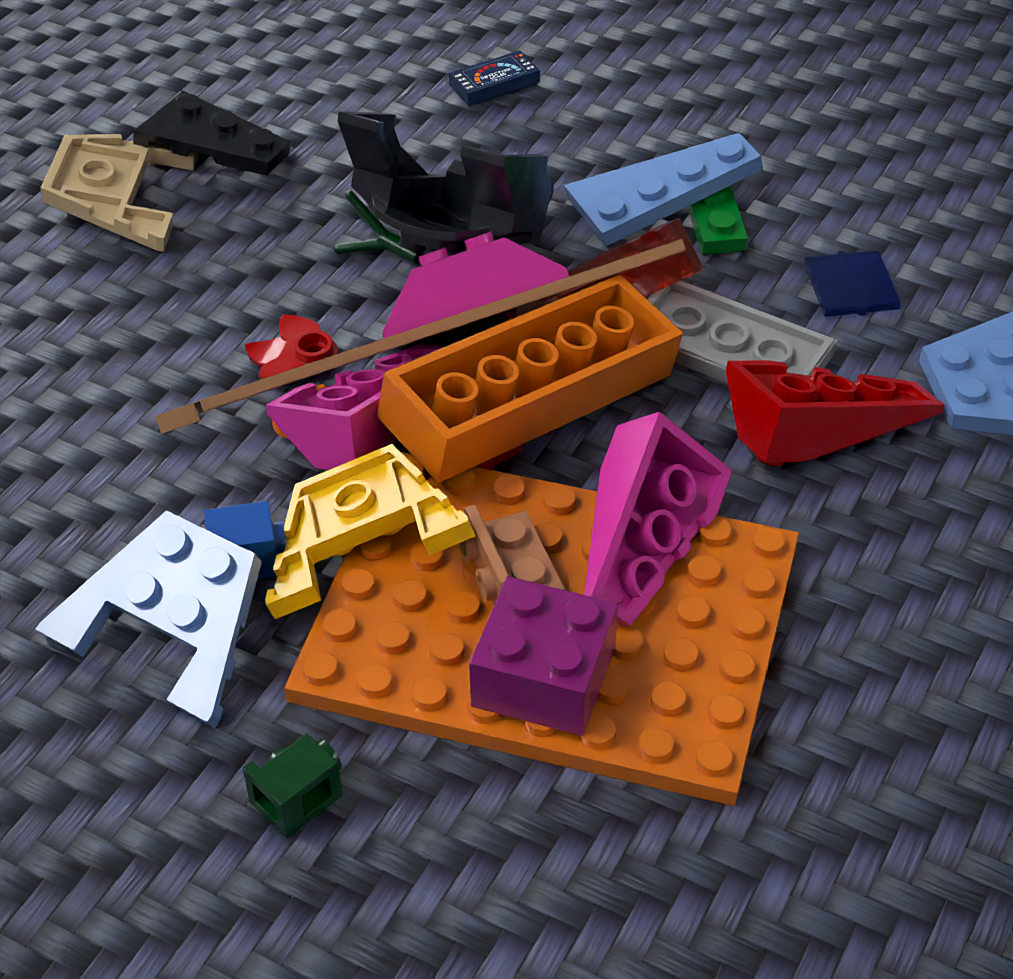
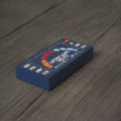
M520 50L449 73L450 87L468 106L540 82V70Z

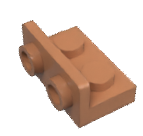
M475 505L464 508V513L467 515L476 536L459 543L466 562L474 560L477 567L476 581L484 602L492 600L495 605L507 576L565 590L526 511L483 522Z

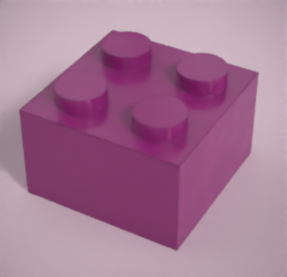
M507 576L469 663L471 707L583 736L616 647L618 603Z

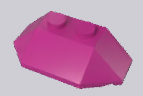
M492 232L465 240L464 243L467 250L452 256H448L446 247L418 257L421 267L411 270L382 331L383 337L387 338L569 277L567 268L505 237L494 240Z

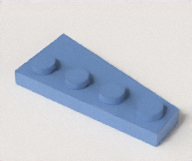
M740 133L570 183L564 185L569 201L603 244L608 246L763 170L761 155Z

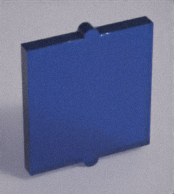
M878 250L855 253L838 251L834 255L805 257L804 266L824 317L857 313L860 316H865L867 312L900 309L901 301Z

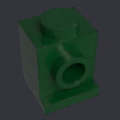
M308 733L290 746L279 748L270 756L267 763L260 768L253 761L243 767L249 802L286 838L290 837L342 797L339 773L342 764L339 756L325 740L320 739L316 742Z

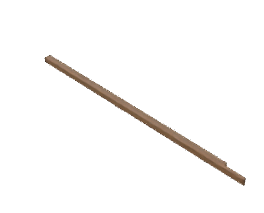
M680 239L155 415L160 432L163 434L199 422L198 414L256 396L310 376L468 325L469 323L627 270L650 264L651 262L681 253L686 249L683 240Z

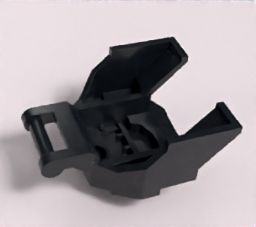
M339 111L337 121L354 166L351 187L368 203L375 218L395 229L401 230L400 247L414 251H426V247L436 250L446 247L448 256H452L467 250L464 243L465 240L488 232H492L494 240L505 237L519 245L541 241L548 205L554 192V183L549 180L546 170L549 156L541 154L500 155L462 145L461 159L453 160L446 171V176L430 174L400 146L394 128L395 114Z

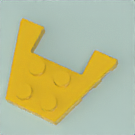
M390 444L295 484L283 529L287 541L284 552L276 555L273 571L277 576L275 588L267 590L266 606L274 619H278L321 601L314 567L315 563L331 556L345 555L355 546L379 536L393 535L404 526L415 521L429 556L475 537L473 527L467 515L461 510L457 511L451 505L448 497L439 488L434 489L426 481L423 473L393 444Z

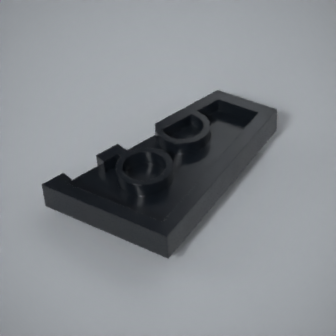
M183 90L134 130L133 144L148 148L151 142L172 146L173 154L188 157L190 151L213 156L216 164L265 176L289 156L291 141L272 133L268 129L261 128L236 116L232 112L225 111Z

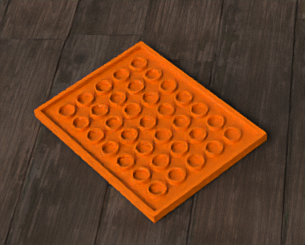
M401 452L423 473L426 481L434 489L439 488L448 497L451 505L457 511L461 510L464 512L465 507L475 505L483 522L526 511L565 590L584 595L598 491L479 467L470 468L438 483L412 454ZM717 515L709 526L701 527L690 541L692 548L684 558L675 560L664 574V584L633 624L623 627L617 623L616 647L584 735L581 736L471 707L469 663L494 604L492 600L484 602L476 581L477 567L474 560L465 561L459 544L429 556L415 521L404 526L393 535L379 536L355 546L350 552L345 554L284 687L286 702L736 806L799 532Z

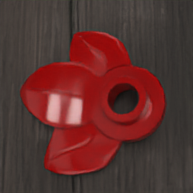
M283 314L280 318L279 338L245 344V351L253 364L261 367L258 374L259 379L339 354L336 343L328 333L320 330L318 323L310 319Z

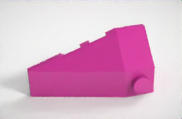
M419 344L374 360L375 369L339 372L335 374L336 384L317 390L316 385L313 383L299 386L266 405L267 415L314 468L333 469L390 444L395 445L398 439L377 417L384 372L444 347Z
M660 412L617 425L600 469L584 595L618 603L617 623L623 627L633 624L664 584V574L675 560L685 557L692 548L690 541L699 529L709 526L716 517L732 473L728 466Z

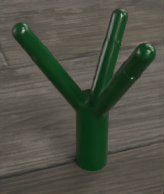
M349 190L346 192L345 197L356 208L357 215L378 235V239L337 244L333 248L335 253L384 248L413 264L419 262L418 257L423 256L424 251H414L400 247V236L387 230L353 191Z

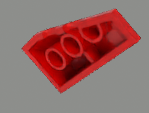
M770 360L728 361L726 366L738 438L755 453V457L760 462L771 466H781L784 462H804L942 414L945 406L944 403L914 381L860 374L856 382H852L842 376L832 374L829 369L814 367L811 376L789 373L787 372L788 366L786 363Z

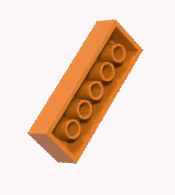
M619 274L384 372L377 417L427 472L440 483L669 377L684 333Z

